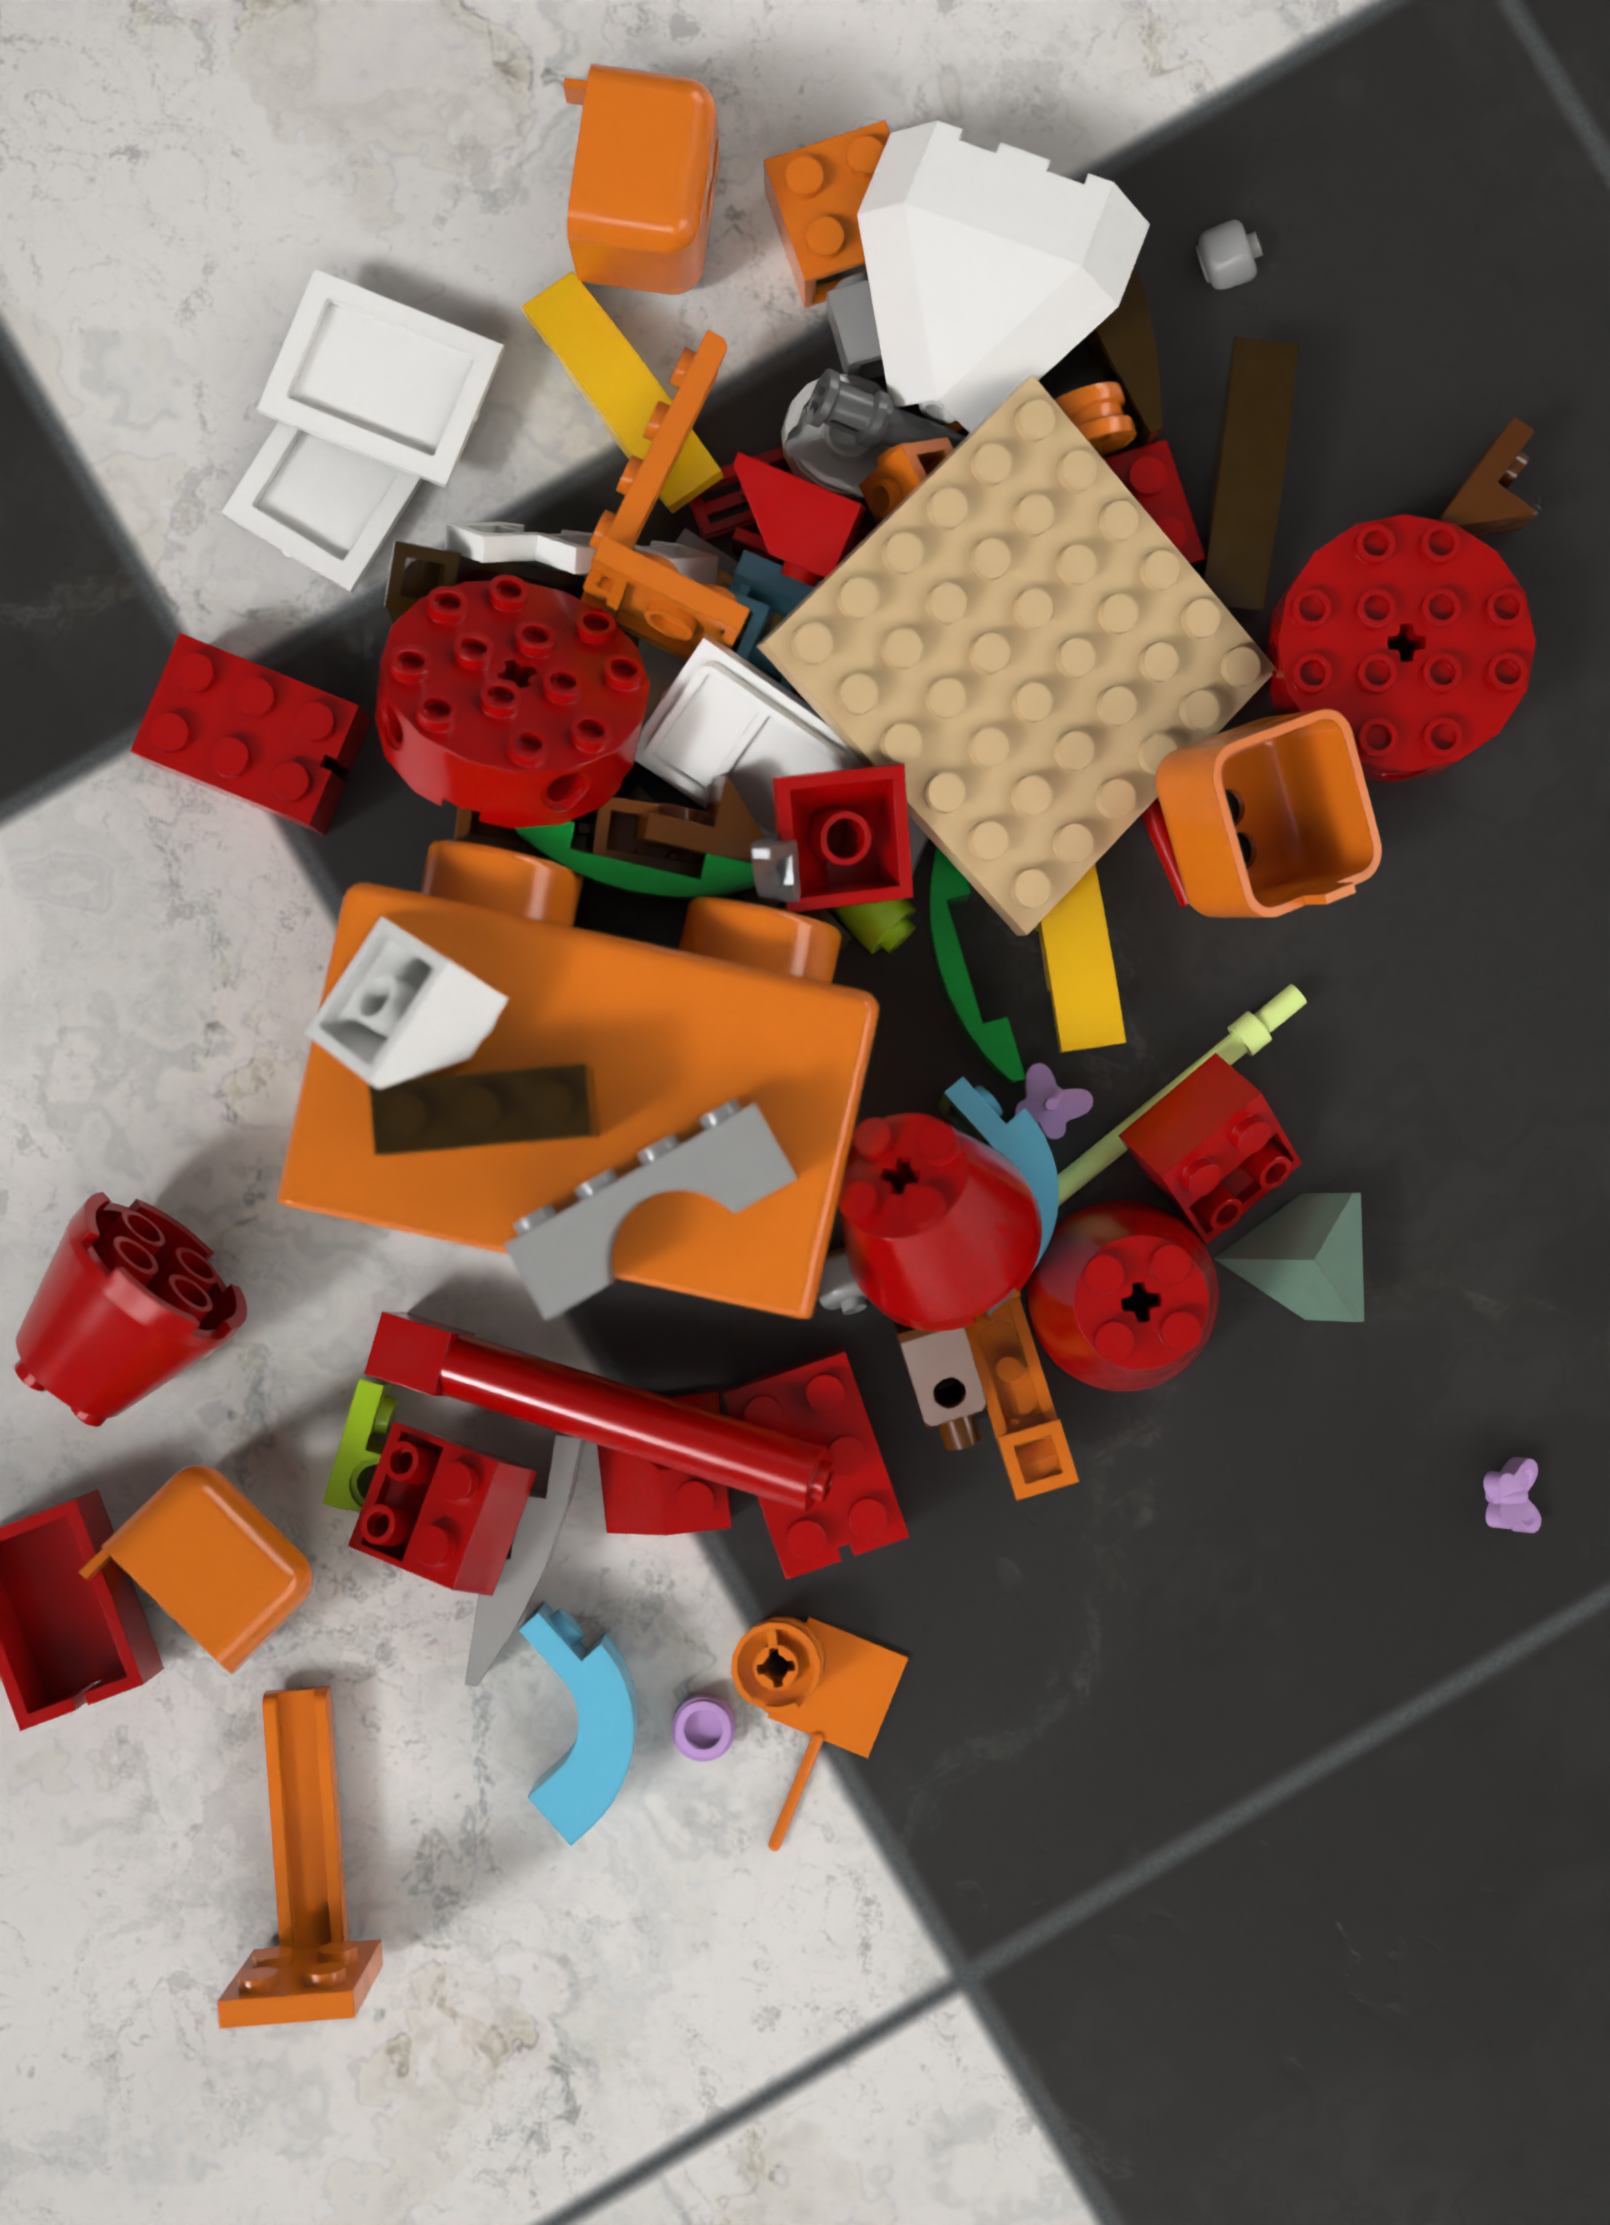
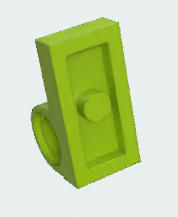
M369 1375L359 1378L322 1504L360 1513L369 1489L366 1481L367 1471L370 1466L378 1465L385 1446L376 1443L378 1435L388 1436L397 1413L399 1399L390 1397L394 1383Z

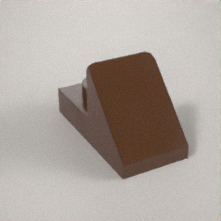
M1514 416L1495 436L1435 520L1454 523L1474 537L1509 533L1524 528L1538 513L1530 505L1507 490V488L1530 459L1521 450L1535 431Z
M726 775L715 777L712 781L703 824L696 823L698 811L668 803H660L658 813L645 812L638 815L633 840L700 856L708 853L752 864L751 846L757 840L764 838L733 783Z

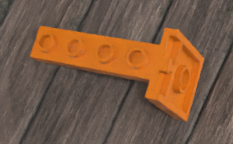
M707 330L697 352L685 347L669 382L679 389L671 405L659 400L644 431L643 437L652 441L644 460L635 455L631 456L616 488V491L625 495V498L617 514L605 509L595 528L589 546L596 549V552L592 558L591 564L593 565L585 580L583 587L585 590L580 599L594 608H600L609 612L621 630L688 662L706 633L731 649L750 609L739 604L737 598L727 589L711 583L701 585L679 574L677 568L667 559L653 553L641 555L633 551V548L718 376V369L727 351L726 341L710 330Z
M331 1686L269 1690L263 1695L262 1708L280 1946L254 1949L217 2001L219 2029L355 2018L383 1966L381 1939L349 1941Z

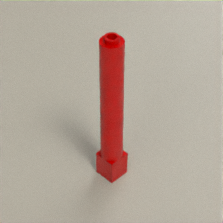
M408 1312L381 1313L364 1372L366 1375L431 1396H448L804 1511H809L815 1500L825 1502L831 1491L836 1473V1464L828 1461V1448L826 1446L474 1337L475 1333Z

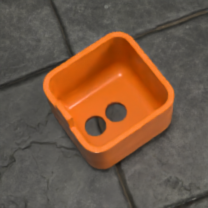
M592 63L587 80L565 78L563 86L566 102L583 106L567 216V238L577 279L583 283L666 295L684 294L694 288L701 279L707 253L720 164L717 110L714 98L705 85L693 78Z
M1320 709L1260 718L1176 749L1166 755L1157 768L1155 787L1184 892L1189 904L1204 916L1212 918H1272L1305 905L1329 904L1356 893L1354 885L1369 879L1380 864L1382 855L1381 840L1353 732L1345 717L1337 711ZM1225 790L1233 793L1239 803V816L1235 823L1232 820ZM1236 833L1245 836L1251 847V856L1246 866Z
M192 1465L178 1471L101 1545L103 1549L79 1571L85 1579L90 1580L113 1558L230 1674H235L306 1602L313 1586V1572L307 1557L220 1471L206 1465Z

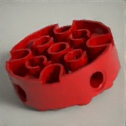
M1403 514L1355 524L1312 554L1272 611L1264 654L1274 665V671H1271L1272 676L1267 682L1272 706L1276 713L1284 715L1320 709L1337 711L1345 717L1352 729L1364 778L1391 784L1438 774L1499 734L1527 692L1536 640L1526 593L1496 550L1454 523ZM1391 641L1397 642L1399 649L1405 650L1407 658L1401 661L1399 651L1389 649L1388 644Z
M500 575L491 581L463 582L452 587L435 588L428 596L420 598L391 626L380 662L375 720L385 758L414 792L440 807L446 799L460 808L480 812V822L507 828L561 825L605 806L621 788L622 779L634 765L650 682L638 647L617 626L614 617L609 612L600 608H594L565 591L526 583L513 575Z

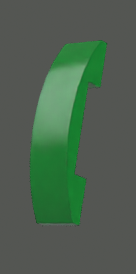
M569 821L561 825L512 828L527 844L550 861L572 869L586 880L630 894L664 899H694L696 897H721L756 887L752 864L706 853L702 860L699 878L697 879L572 850L571 846L576 828L575 822Z
M936 846L928 881L927 927L931 955L944 998L963 1035L987 1066L1007 1084L1026 1079L1008 1017L982 1023L948 907L949 905L966 901L971 894L967 879Z

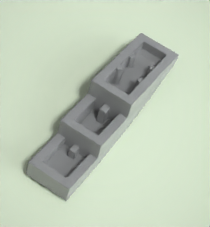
M557 1432L555 1435L547 1489L531 1488L513 1538L512 1548L509 1549L493 1596L478 1595L465 1685L478 1687L521 1621L549 1565L573 1498L585 1440Z

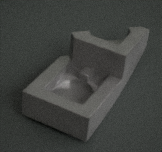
M777 833L754 842L751 846L752 867L760 904L779 908L782 907V902H798L801 890L797 840H777Z

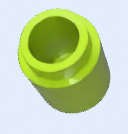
M907 899L829 908V912L871 954L882 947L889 954L892 953L916 928L909 920L915 913L916 908Z

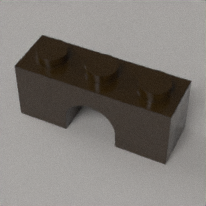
M587 1064L409 1079L381 1089L369 1083L374 1152L377 1156H396L481 1146L599 1137L593 1067Z

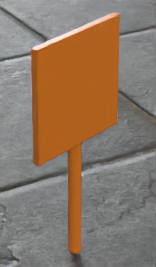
M808 1616L806 1624L819 1636L825 1652V1672L813 1695L800 1705L799 1708L782 1714L769 1713L768 1715L770 1719L812 1735L768 1842V1847L771 1851H777L781 1847L823 1741L865 1758L869 1757L908 1661V1656ZM790 1661L785 1674H787L789 1669L792 1667V1661Z

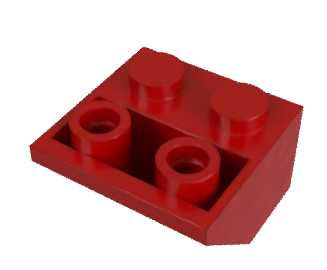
M1216 1053L1118 1135L1141 1171L1206 1245L1221 1232L1232 1227L1241 1215L1272 1189L1284 1183L1289 1174L1302 1164L1262 1093Z
M394 1421L348 1547L451 1590L493 1596L538 1471L489 1452Z

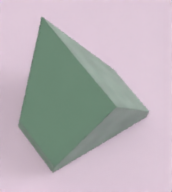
M1301 1193L1213 1258L1304 1320L1365 1321L1361 1193Z

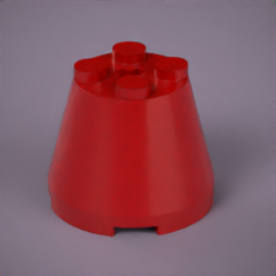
M902 1113L882 1119L869 1118L855 1128L852 1134L837 1205L846 1257L853 1278L868 1299L884 1315L904 1326L925 1331L956 1330L976 1324L975 1317L995 1307L1013 1289L1018 1292L1022 1289L1038 1259L1042 1241V1219L1038 1202L1029 1184L1019 1169L1007 1157L952 1126L924 1114Z
M103 1192L91 1195L74 1214L62 1236L17 1333L16 1347L21 1359L14 1366V1369L20 1380L28 1387L37 1391H49L56 1398L69 1405L74 1415L83 1423L99 1427L107 1418L118 1416L227 1343L246 1320L247 1304L240 1287L233 1284L227 1287L213 1266L207 1261L214 1252L180 1222L158 1208L137 1198L128 1208L112 1203Z
M1110 1200L1094 1203L1080 1208L1062 1219L1054 1228L1046 1251L1026 1282V1307L1029 1321L1039 1344L1046 1354L1060 1368L1077 1380L1111 1391L1126 1392L1151 1388L1174 1378L1184 1371L1197 1358L1208 1342L1216 1322L1219 1306L1216 1270L1205 1245L1198 1235L1180 1218L1169 1211L1155 1205L1132 1200ZM1139 1282L1142 1291L1152 1294L1156 1293V1296H1150L1141 1300L1133 1311L1122 1309V1298L1132 1295V1284Z

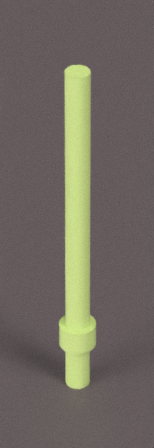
M1290 984L1254 1014L1249 1011L1245 1012L1227 1027L1230 1032L1229 1035L1057 1175L1059 1183L1058 1207L1127 1151V1148L1118 1136L1213 1054H1218L1230 1066L1246 1053L1250 1056L1256 1054L1272 1040L1270 1036L1272 1031L1307 1004L1303 994L1293 984Z

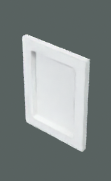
M314 269L300 305L295 311V317L277 361L271 369V375L258 404L257 411L262 415L448 489L474 423L479 419V411L505 347L504 344Z
M278 421L221 513L226 518L281 550L284 556L294 558L353 594L424 479Z
M706 633L671 687L662 693L661 702L640 732L635 761L705 809L713 779L723 775L728 776L764 837L777 833L772 777L865 767L808 703L708 633Z

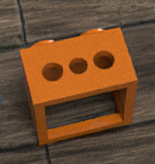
M886 120L764 160L765 194L804 308L826 302L827 291L836 289V285L841 280L852 275L867 273V270L816 287V280L866 264L857 213L890 136Z

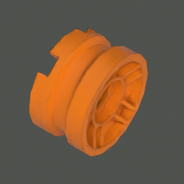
M1118 382L1091 384L1054 399L1101 457H1105L1125 447L1137 435L1133 419L1123 413L1122 407L1125 405L1126 398L1122 385Z
M773 1616L759 1621L739 1640L732 1655L731 1674L737 1691L748 1704L752 1703L768 1713L782 1714L799 1708L800 1705L813 1695L825 1672V1652L819 1636L808 1624L789 1616ZM778 1650L779 1655L784 1657L786 1661H792V1667L787 1674L776 1675L769 1670L767 1661L772 1652Z

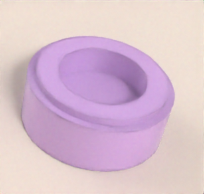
M712 1693L693 1694L684 1699L674 1713L671 1726L674 1744L684 1756L692 1760L705 1762L717 1759L730 1748L734 1740L736 1729L735 1715L730 1705L723 1698Z

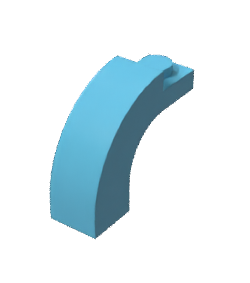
M961 1077L943 1093L937 1109L955 1129L1007 1157L1019 1169L1029 1184L1038 1202L1042 1219V1241L1035 1268L1048 1247L1058 1213L1059 1183L1051 1149L1037 1122L1026 1108L1006 1124L1000 1118L1003 1111L993 1095L980 1085L973 1088L964 1077ZM1013 1289V1291H1012L1005 1299H1003L999 1304H997L995 1307H993L992 1309H990V1310L987 1311L986 1313H987L988 1315H990L991 1313H993V1312H994L999 1306H1001L1016 1290Z
M544 1602L525 1619L519 1631L562 1678L571 1691L578 1712V1733L571 1748L534 1782L528 1799L569 1845L572 1846L605 1814L621 1789L636 1742L638 1705L636 1690L629 1668L617 1645L607 1632L586 1648L581 1642L585 1637V1633L576 1620L563 1608H559L554 1612Z

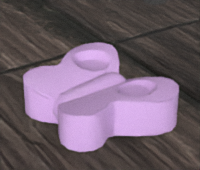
M1037 1063L1031 1065L1026 1070V1079H1024L1025 1099L1018 1102L1015 1106L1014 1116L1026 1108L1037 1124L1040 1125L1044 1136L1050 1140H1057L1064 1136L1066 1123L1069 1120L1088 1113L1093 1107V1097L1084 1089L1071 1088L1063 1090L1057 1086L1051 1070L1046 1065Z
M1513 1457L1507 1461L1500 1472L1489 1471L1485 1475L1483 1482L1486 1492L1485 1498L1489 1502L1485 1514L1488 1526L1524 1533H1535L1539 1530L1542 1520L1540 1513L1528 1499V1491L1538 1476V1466L1534 1460Z

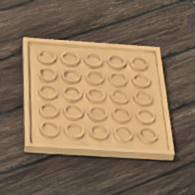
M1034 375L1023 380L757 645L761 652L865 767L898 763L905 765L908 815L1017 936L1028 935L1158 797L1155 787V775L1163 758L1176 749L1216 735L1272 676L1271 671H1274L1272 662Z

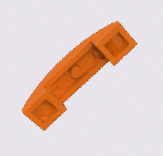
M1015 1291L990 1315L985 1312L975 1317L976 1324L965 1327L988 1406L986 1409L1016 1501L1079 1483L1061 1421L1057 1418L1020 1300V1291Z

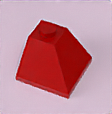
M738 452L733 466L769 554L784 560L780 571L781 574L815 588L820 577L825 578L850 553L870 509L860 503Z
M898 763L772 777L777 840H797L801 895L798 902H782L783 910L801 912L913 898L904 764Z
M719 1391L669 1397L722 1414ZM597 1444L607 1533L674 1535L732 1527L733 1508L729 1486Z

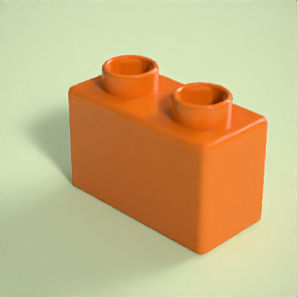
M435 840L429 846L419 893L370 882H359L347 890L341 907L319 1010L380 917L383 916L509 999L498 1015L493 1030L481 1041L470 1059L411 1079L587 1064L593 1067L599 1137L481 1146L396 1156H377L374 1152L369 1083L312 1040L277 1193V1201L280 1204L508 1254L503 1245L519 1237L513 1226L514 1223L548 1204H551L556 1215L581 1202L575 1191L579 1186L610 1169H613L618 1180L643 1166L637 1156L638 1153L672 1134H675L680 1145L705 1131L699 1121L700 1118L736 1099L742 1110L754 1103L756 1104L797 1179L735 1214L715 1199L688 1190L665 1191L646 1199L630 1212L617 1233L612 1253L613 1276L617 1279L791 1317L809 1319L813 1316L879 1015L877 1001L870 993L832 983L842 934L837 928L797 913L717 897H696L689 902L678 950L576 928L574 923L583 887V877L566 866L531 855L457 840Z

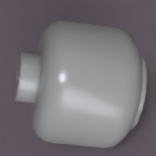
M1229 220L1205 230L1199 236L1198 246H1196L1206 282H1210L1215 289L1219 290L1253 280L1257 274L1255 258L1263 256L1256 231L1246 234L1245 228L1239 220Z
M845 1247L826 1254L818 1298L825 1309L836 1310L842 1308L844 1315H851L866 1309L865 1299H868V1297L853 1278L848 1265Z

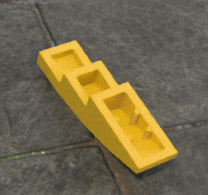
M571 271L521 306L530 325L561 362L568 378L598 414L606 431L630 460L631 456L635 455L644 460L652 441L643 437L649 419L659 400L668 405H671L672 400L583 283L578 281L576 274ZM693 429L659 495V498L672 514L724 478L721 469Z
M1094 864L1035 927V931L1039 932L1047 992L1050 991L1059 1053L1126 1043L1106 917L1096 866Z

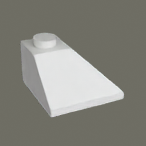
M381 916L306 1029L305 1034L365 1081L381 1089L470 1059L481 1041L493 1030L498 1015L509 999Z

